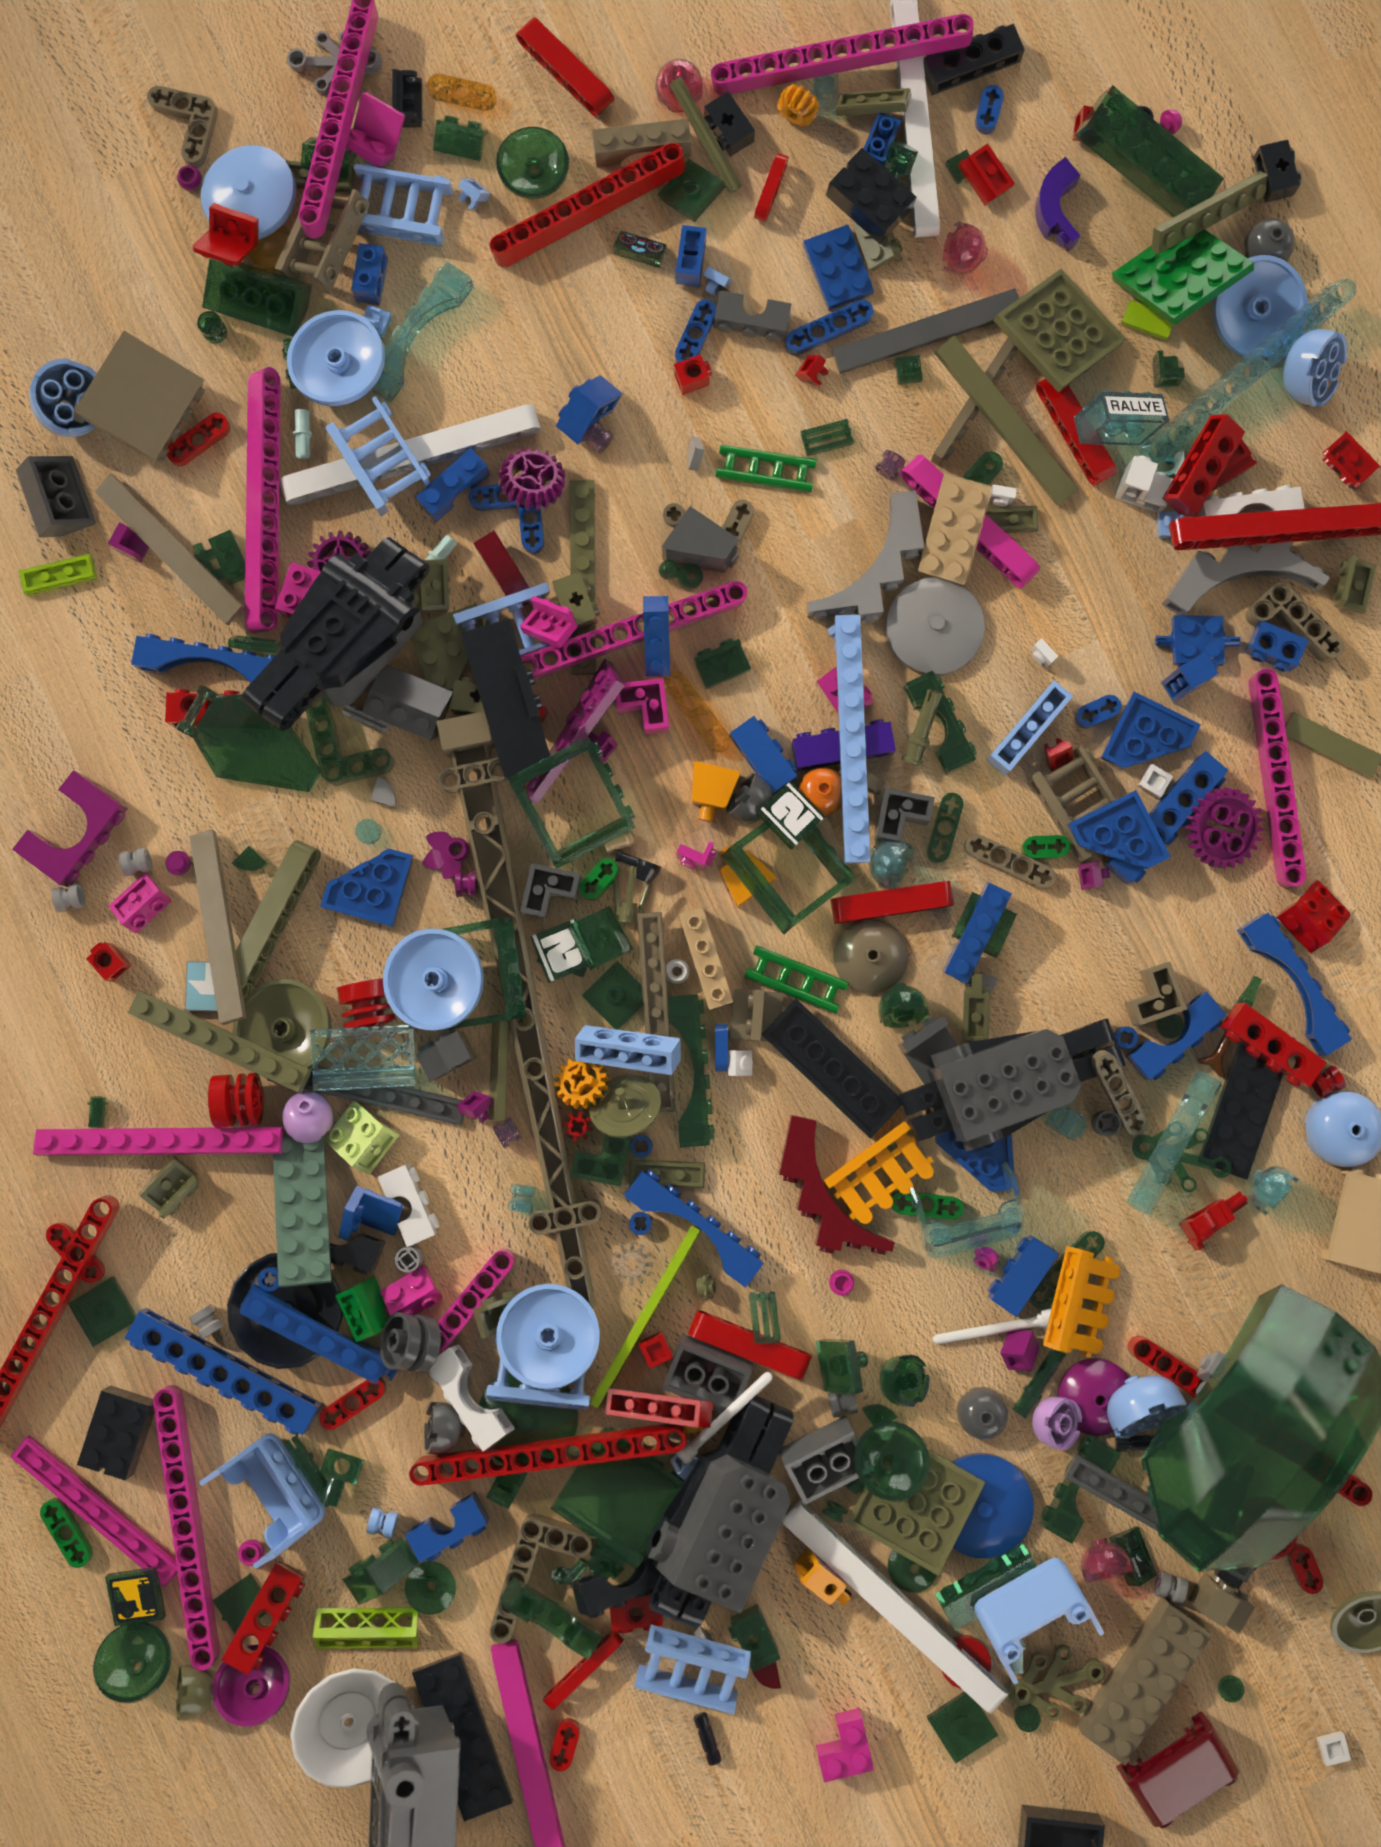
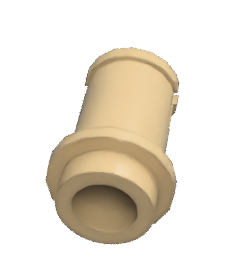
M624 829L623 833L603 839L608 855L628 846L632 848V845L636 843L631 829L628 831Z

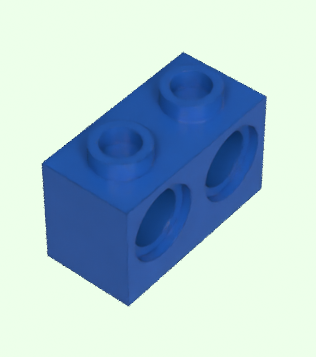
M682 225L675 271L676 284L700 287L707 228Z
M359 243L351 287L356 302L380 305L388 262L383 246Z
M1262 621L1255 626L1245 653L1250 655V658L1256 662H1267L1274 665V669L1278 671L1291 672L1298 667L1308 639ZM1260 639L1267 641L1268 649L1260 645ZM1283 648L1290 651L1291 659L1283 655Z

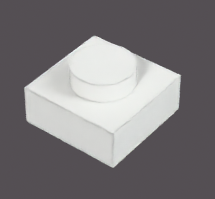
M992 484L993 490L989 502H993L995 506L999 507L1012 505L1017 489Z
M1042 638L1030 650L1033 653V659L1039 665H1044L1046 668L1058 657Z
M1151 764L1138 787L1159 799L1164 794L1173 776Z
M728 1051V1076H752V1051Z
M1341 1731L1316 1737L1321 1758L1326 1767L1351 1760L1345 1735Z

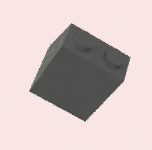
M691 506L662 545V559L667 563L724 573L728 567L733 568L740 557L738 555L740 552L739 539Z

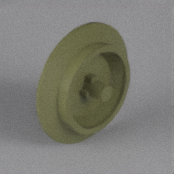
M623 1075L607 1081L606 1085L609 1089L602 1090L601 1092L604 1098L597 1097L595 1099L597 1105L595 1106L590 1102L589 1113L594 1126L600 1132L612 1137H629L644 1131L656 1120L661 1109V1096L657 1087L647 1078L638 1075Z

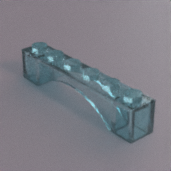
M448 261L443 267L437 269L430 286H426L422 290L417 304L409 308L404 322L401 326L398 325L394 329L391 340L387 345H384V368L379 380L371 390L389 403L393 401L405 384V359L417 333L437 315L460 307L474 288L471 277Z
M1199 1069L1197 1070L1126 1201L1128 1206L1149 1217L1152 1216L1187 1145L1222 1086L1220 1080Z

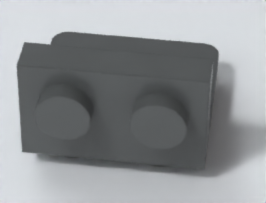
M934 1015L922 1023L923 1028L917 1032L914 1029L901 1037L903 1041L897 1045L923 1084L931 1082L927 1072L928 1069L935 1067L931 1055L957 1046V1043L946 1029V1026L949 1024L944 1016L937 1018Z

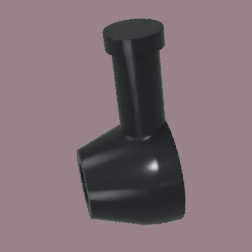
M618 850L615 857L616 862L636 867V878L650 884L658 876L662 868L656 864L624 853L622 850Z

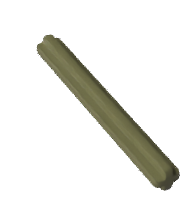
M681 77L675 79L670 84L671 90L689 119L728 192L733 193L741 187L738 177Z

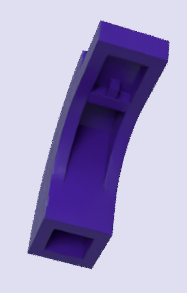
M1064 157L1047 173L1036 199L1035 215L1038 227L1044 238L1046 239L1051 234H1054L1056 242L1060 246H1064L1067 251H1070L1076 246L1080 234L1064 216L1060 207V199L1076 187L1081 175L1070 161Z

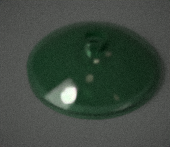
M525 127L514 131L502 142L496 157V167L501 182L510 192L526 199H539L551 195L564 183L569 170V156L564 143L553 132L541 127ZM532 169L538 170L536 173H531L530 171Z
M885 1421L871 1426L862 1434L855 1448L854 1464L859 1480L871 1494L882 1500L902 1501L914 1496L927 1480L930 1460L926 1445L917 1432L903 1423ZM884 1459H887L889 1461V1468H886L884 1466Z
M140 1621L130 1622L113 1630L99 1646L93 1664L94 1679L102 1694L112 1701L124 1704L139 1702L152 1695L166 1679L171 1666L172 1652L166 1635L156 1626ZM141 1662V1668L135 1670V1665Z

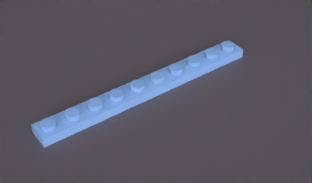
M835 615L844 864L870 863L860 615Z

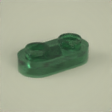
M993 451L985 452L964 474L963 478L989 485L1003 467L1001 456ZM985 464H992L993 469H987Z

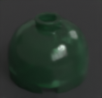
M904 983L893 985L892 989L882 995L878 1004L880 1023L883 1022V1026L889 1028L909 1027L907 1022L916 1020V1024H919L930 1016L928 1004L922 992Z
M902 1354L890 1358L883 1365L879 1377L880 1389L891 1403L904 1407H914L917 1402H922L925 1399L929 1390L930 1379L929 1375L925 1374L923 1367H926L924 1361L915 1355Z

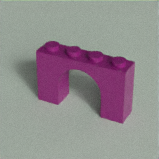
M74 770L58 790L78 804L86 815L87 829L81 841L73 847L58 849L36 832L27 830L12 849L57 884L65 887L77 881L80 876L79 871L84 865H88L93 860L96 849L99 845L107 842L110 837L109 832L115 825L117 826L123 821L125 812L128 809L84 775Z

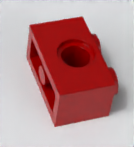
M653 1589L649 1590L650 1594L647 1596L628 1599L627 1604L622 1607H610L612 1631L618 1630V1633L624 1634L630 1633L636 1628H643V1630L649 1631L651 1624L663 1626V1615L649 1608ZM633 1607H640L643 1610V1614L633 1616L629 1610Z

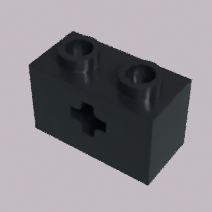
M729 91L704 106V118L716 135V140L722 151L726 150L730 157L754 142L755 129Z
M1288 139L1261 145L1253 156L1257 173L1262 171L1268 174L1264 197L1265 203L1293 196L1301 185V174L1296 170L1294 162L1295 152L1293 148H1290Z

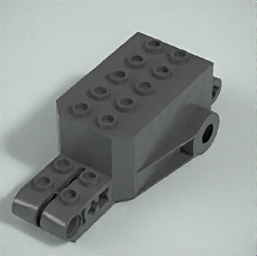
M387 1684L380 1691L378 1714L372 1718L366 1731L372 1752L368 1847H456L460 1741L459 1737H455L454 1724L449 1722L443 1705L414 1709L413 1704H409L405 1689L401 1684Z

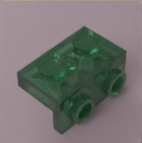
M444 115V119L436 120L433 151L481 161L484 137L488 134V129L482 128V123L468 120V123L464 124L458 122V117Z

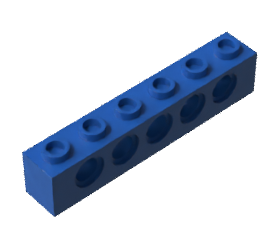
M1207 751L1200 754L1149 813L1162 841L1168 846L1178 837L1176 831L1180 826L1185 827L1191 822L1187 816H1194L1192 814V806L1200 807L1197 799L1206 800V792L1210 793L1213 788L1219 789L1226 781V778L1223 776L1229 770ZM1196 777L1204 780L1205 786L1203 789L1195 784ZM1180 795L1187 797L1189 801L1188 807L1180 804ZM1164 814H1169L1172 817L1173 824L1171 826L1164 823ZM1110 858L1104 865L1126 885L1133 881L1138 883L1146 874L1144 868L1114 858Z

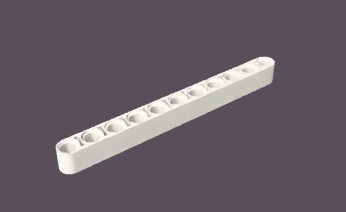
M890 0L892 28L919 22L917 0ZM911 39V40H910V42H917V41H919V40H917V39ZM923 56L896 61L898 89L910 88L912 95L907 112H901L908 189L917 196L911 210L914 238L939 236L940 233Z
M527 404L407 439L404 442L418 464L424 463L427 467L461 457L469 448L474 452H478L535 435L541 431V426L535 406ZM398 442L380 447L362 458L363 461L360 462L363 470L367 468L370 470L400 452L402 448ZM344 458L289 474L280 479L284 499L288 506L303 504L361 486ZM406 459L375 478V482L411 472L415 469L409 459Z
M798 1500L787 1512L782 1522L794 1535L984 1710L990 1714L994 1712L1009 1695L1006 1688L994 1676L979 1665L963 1648L960 1650L956 1646L957 1643L808 1505H804L803 1501Z

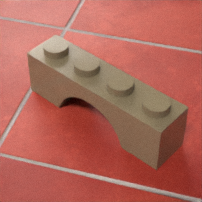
M689 119L592 130L596 167L621 164L630 155L640 152H653L668 143L679 144L682 147L684 157L691 156Z

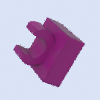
M602 731L599 737L591 732L585 739L591 745L588 751L602 764L618 746L615 740L605 731Z
M1099 861L1078 865L1081 890L1103 886L1102 880L1110 878L1109 868L1101 869Z
M473 1091L456 1106L460 1114L469 1116L472 1120L478 1117L479 1121L483 1123L489 1118L487 1109L493 1105L490 1096Z

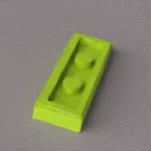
M91 554L19 570L23 594L26 596L98 579L94 559Z

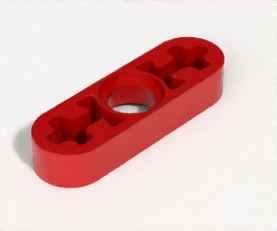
M777 152L759 198L754 219L763 222L767 221L785 174L789 156Z
M221 413L210 414L177 438L175 442L168 445V459L176 466H185L229 433V421ZM216 421L221 423L222 428L219 430L214 425ZM205 428H207L210 431V433L212 434L211 437L204 430ZM196 434H203L205 437L201 445H194L192 443V438ZM187 442L193 450L189 451L184 443ZM177 449L182 451L183 456L181 458L176 456L175 451Z
M56 1223L48 1227L46 1240L62 1257L69 1243L63 1249L61 1246L66 1243L61 1238H54L56 1235L54 1230L62 1229L63 1233L61 1236L65 1241L72 1239L75 1232L65 1223ZM80 1248V1249L82 1250V1256H81V1258L83 1259V1258H84V1251H83L82 1248ZM96 1255L92 1258L89 1267H97L95 1271L97 1276L89 1277L87 1273L90 1270L87 1268L81 1278L86 1283H95L101 1280L105 1274V1266Z
M381 1377L377 1381L380 1386L377 1390L379 1394L372 1392L364 1397L362 1393L371 1387L369 1384L371 1381L366 1379L325 1407L319 1416L321 1426L327 1430H334L379 1400L386 1391L385 1381ZM349 1396H355L359 1399L360 1405L358 1409L351 1410L347 1407L346 1399ZM340 1403L343 1413L335 1418L336 1423L333 1421L328 1422L326 1420L328 1411L331 1414L335 1413L340 1409L337 1405Z

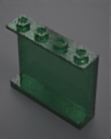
M604 1427L600 1430L599 1433L616 1431V1429L613 1427H609V1429ZM623 1439L618 1441L619 1446L623 1449L631 1447V1444ZM593 1444L595 1451L601 1453L606 1451L603 1444ZM646 1456L577 1465L550 1509L628 1565L637 1568L644 1559L643 1555L646 1552L647 1541L653 1527L659 1522L661 1515L684 1483V1480L676 1472L672 1471L670 1473L663 1468L664 1464L653 1456L650 1458Z

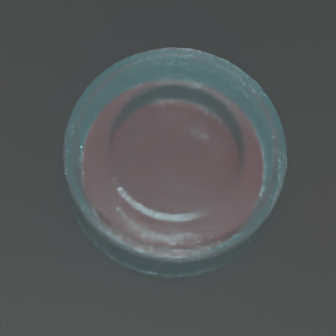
M364 819L357 824L355 834L362 843L374 844L381 837V827L372 819Z

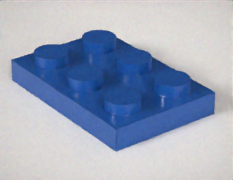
M849 224L803 240V247L828 310L874 293V288Z

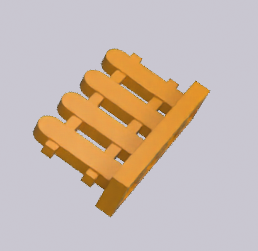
M906 1121L900 1123L823 1180L829 1189L834 1186L837 1190L833 1194L836 1199L842 1197L852 1211L849 1215L852 1221L857 1218L862 1224L870 1223L873 1217L869 1210L870 1207L877 1203L882 1209H888L893 1204L890 1193L896 1188L902 1194H909L913 1190L911 1177L918 1174L922 1179H929L933 1176L934 1171L930 1165L933 1159L930 1156L925 1158L915 1145L914 1136L910 1138L907 1134L911 1128ZM895 1142L898 1147L889 1152L886 1147ZM901 1152L913 1167L907 1173L903 1171L894 1158ZM874 1156L878 1162L869 1167L866 1162ZM881 1167L893 1182L886 1188L874 1174ZM854 1171L857 1177L849 1182L846 1176ZM860 1182L863 1183L873 1197L866 1203H864L853 1188Z
M1066 1246L1043 1346L1065 1353H1071L1072 1348L1083 1351L1082 1356L1091 1358L1092 1353L1098 1354L1102 1351L1103 1342L1096 1338L1098 1328L1104 1329L1109 1323L1108 1316L1101 1313L1103 1304H1110L1115 1298L1114 1291L1107 1288L1109 1278L1117 1279L1120 1275V1267L1117 1264H1113L1114 1258L1105 1256L1104 1261L1093 1258L1094 1253ZM1090 1273L1100 1276L1098 1286L1088 1283ZM1084 1298L1095 1301L1093 1310L1082 1308ZM1078 1323L1089 1326L1087 1335L1076 1333Z

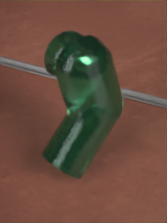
M579 1558L572 1567L554 1568L551 1572V1579L556 1584L571 1585V1582L578 1580L588 1569L589 1564L584 1559Z

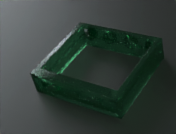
M588 736L508 778L511 787L557 869L635 828L631 820L635 818L631 807L629 805L624 806L621 800L625 797L619 784L613 785L610 778L614 774L609 764L602 763L599 756L603 755L597 741L592 743ZM587 751L621 818L558 851L522 784Z
M802 810L797 820L805 813L804 810ZM773 815V817H774L778 822L781 821V820H779L775 815ZM769 818L729 847L722 857L784 935L846 888L856 878L852 875L850 868L837 856L835 849L821 836L820 830L810 822L798 834L836 880L837 884L798 914L794 915L743 850L745 846L776 825Z
M496 918L442 929L457 935L495 929L507 1013L466 1019L453 1027L437 1031L526 1018V1005L522 994V978L519 973L518 952L515 946V929L512 924V918Z

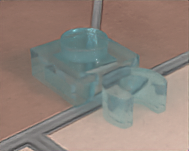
M838 73L813 78L814 95L817 97L816 101H821L818 108L819 117H823L824 108H830L832 117H835L836 102L834 100L839 99Z

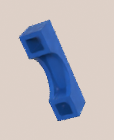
M986 881L970 920L943 968L944 973L966 984L968 983L1012 895L1011 892Z
M1207 992L1198 994L1186 1005L1187 1010L1182 1011L1184 1015V1028L1174 1042L1168 1045H1159L1150 1040H1145L1125 1056L1145 1080H1151L1152 1078L1157 1080L1166 1072L1164 1068L1171 1062L1175 1064L1185 1056L1183 1052L1190 1046L1192 1048L1196 1047L1204 1040L1202 1036L1209 1030L1213 1032L1222 1025L1223 1022L1221 1020L1226 1014Z

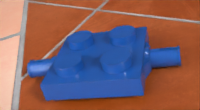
M1174 615L1172 617L1170 636L1156 635L1155 646H1170L1173 654V666H1182L1204 652L1208 656L1213 657L1217 666H1223L1225 663V647H1240L1241 637H1226L1223 627V616Z

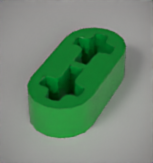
M1061 835L1032 836L1027 838L1021 846L1022 854L1032 859H1058L1064 857L1070 850L1068 839ZM1056 840H1058L1060 845H1064V849L1057 853L1056 849H1048V845H1054ZM1032 841H1034L1036 846H1043V849L1035 851V854H1032L1031 850H1027V846L1031 845Z
M609 858L599 861L580 883L579 890L581 895L588 900H598L620 875L619 865ZM606 865L610 867L611 865H613L611 867L613 873L611 875L605 874L602 877V875L605 873V870L603 869L604 866ZM599 880L594 887L597 891L594 894L591 892L587 894L589 891L587 885H594Z

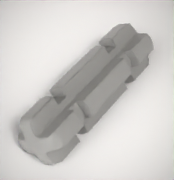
M354 704L344 706L342 713L351 719L354 717L356 721L371 728L375 727L376 730L383 733L388 730L389 723L362 713L363 708H357Z

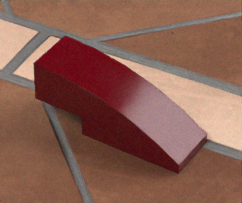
M495 530L473 543L505 596L530 588Z

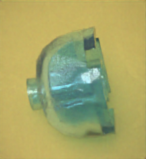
M885 840L878 846H873L870 850L869 870L873 879L888 889L896 888L909 870L905 866L908 860L912 862L914 858V846L902 840L901 842Z
M1271 1166L1264 1171L1259 1168L1250 1178L1253 1182L1249 1189L1251 1202L1266 1217L1269 1214L1266 1209L1269 1206L1275 1208L1293 1189L1290 1183L1293 1180L1298 1183L1300 1179L1284 1167Z

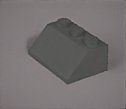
M28 456L16 469L39 538L62 537L96 523L73 456Z
M387 664L373 683L362 713L428 740H433L439 736L436 721L445 719L452 700L453 691Z
M683 1333L662 1389L683 1398L713 1401V1410L722 1413L744 1392L752 1373L753 1362Z
M847 1416L782 1447L779 1452L784 1467L804 1505L873 1471Z

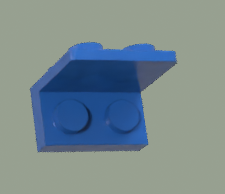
M356 1186L344 1208L338 1238L348 1241L352 1232L357 1233L361 1224L395 1236L403 1204L393 1198L376 1194L370 1189Z

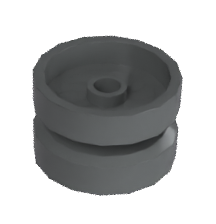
M398 1312L391 1315L385 1323L380 1341V1355L387 1369L420 1373L430 1370L435 1364L440 1350L441 1336L438 1322L429 1316H414L413 1314Z

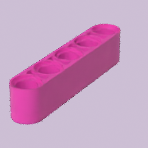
M503 1248L494 1253L438 1321L440 1335L444 1338V1345L440 1346L439 1353L448 1347L474 1315L472 1309L481 1306V1301L489 1297L512 1269L516 1258L511 1250ZM503 1254L509 1258L508 1267H501L497 1264L498 1255ZM488 1274L493 1278V1285L491 1287L482 1285V1275ZM465 1295H474L477 1299L476 1306H468L464 1300ZM450 1314H456L460 1317L461 1323L459 1326H452L449 1323L448 1317Z

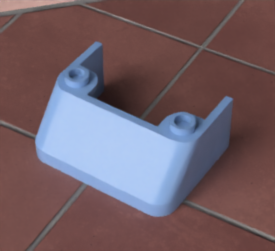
M275 1434L264 1435L199 1481V1484L203 1486L220 1474L227 1483L237 1485L246 1479L274 1521L267 1526L264 1532L265 1541L271 1550L253 1564L255 1569L276 1558L318 1524L325 1515L323 1503L280 1438Z
M1060 1558L1047 1560L982 1597L974 1606V1612L1014 1685L1019 1682L1009 1664L1018 1660L1023 1653L1020 1639L1065 1614L1068 1621L1073 1624H1080L1090 1619L1100 1636L1105 1634L1070 1570Z

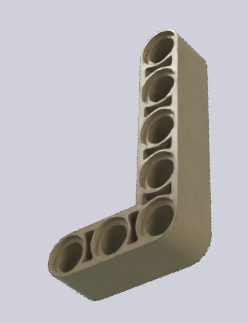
M532 1513L525 1517L518 1534L490 1627V1636L494 1642L499 1644L507 1643L513 1635L539 1546L573 1557L584 1558L590 1554L593 1546V1535L589 1530ZM535 1523L539 1527V1531L537 1533H530L526 1525ZM555 1530L560 1531L564 1538L560 1541H555L550 1533ZM578 1538H584L588 1542V1546L579 1548L575 1545L574 1541ZM527 1548L531 1551L532 1556L523 1558L520 1556L519 1550ZM519 1573L524 1577V1581L516 1583L512 1580L511 1575ZM511 1598L516 1602L517 1606L509 1608L504 1604V1600ZM500 1623L508 1626L509 1631L501 1633L497 1630L496 1625Z

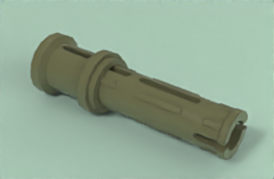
M927 689L914 733L909 735L908 740L910 742L906 754L902 755L901 758L904 762L916 766L923 765L922 757L926 746L930 744L928 736L943 695L942 693Z

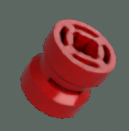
M1332 1065L1326 1068L1324 1073L1317 1076L1312 1087L1321 1099H1324L1331 1094V1091H1339L1345 1088L1346 1082L1339 1069Z

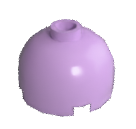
M306 1091L297 1093L286 1102L282 1112L284 1130L293 1140L301 1143L319 1141L326 1132L331 1130L334 1121L331 1106L325 1097L316 1092Z
M1054 1396L1048 1397L1038 1404L1032 1417V1426L1035 1435L1041 1443L1054 1449L1067 1450L1074 1445L1079 1437L1080 1431L1076 1429L1078 1422L1082 1423V1415L1075 1401L1065 1397Z

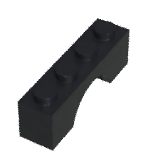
M361 1233L348 1244L337 1245L330 1243L331 1263L340 1266L346 1263L353 1266V1271L366 1275L367 1272L371 1273L376 1269L386 1241Z
M646 1550L638 1553V1562L634 1573L621 1584L612 1585L604 1575L596 1573L571 1582L579 1613L590 1618H596L603 1615L605 1609L622 1607L627 1604V1600L630 1598H641L650 1594L649 1590L655 1587L661 1572L652 1564L654 1560L647 1556Z

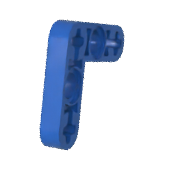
M499 484L477 486L469 493V502L473 509L477 511L517 508L516 501L504 503L497 499L498 494L502 491ZM489 492H493L495 503H491L490 498H488L491 497ZM478 494H482L484 498H488L483 499L482 504H478L477 500H474L478 498ZM521 505L518 507L523 548L530 554L539 553L544 547L541 506L538 511L534 507H530L527 511L525 507L522 508L525 505ZM528 512L536 513L538 516L536 522L533 524L526 523L524 521L525 514ZM529 530H534L535 539L539 541L535 543V547H531L530 543H526L530 541Z

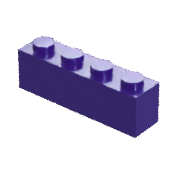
M884 719L871 721L868 726H865L866 759L894 755L896 748L891 722L884 723ZM835 728L823 729L821 734L811 735V732L797 734V738H793L792 748L798 771L840 764L839 731H836Z

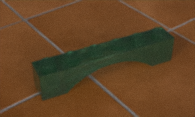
M698 994L669 996L670 1023L685 1040L694 1068V1086L691 1099L684 1114L678 1121L680 1148L710 1145V1140L715 1138L714 1125H708V1115L713 1113L711 1099L706 1100V1089L711 1088L709 1074L704 1075V1064H708L707 1049L702 1050V1039H706L705 1024L700 1025V1015L704 1014L703 999L698 1000Z

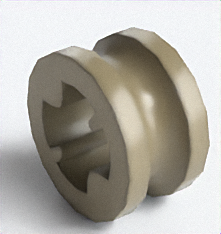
M671 503L663 510L664 521L671 527H676L685 514L683 507L677 503ZM673 509L678 514H681L680 518L677 517V521H672L671 517H667L668 513L671 514Z

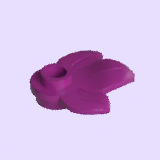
M442 831L428 834L426 840L433 849L425 856L422 864L430 869H441L444 879L453 878L456 876V872H460L462 861L466 860L469 856L470 847L468 843L462 838H452L448 833ZM456 846H461L462 852L459 855H455L453 852Z

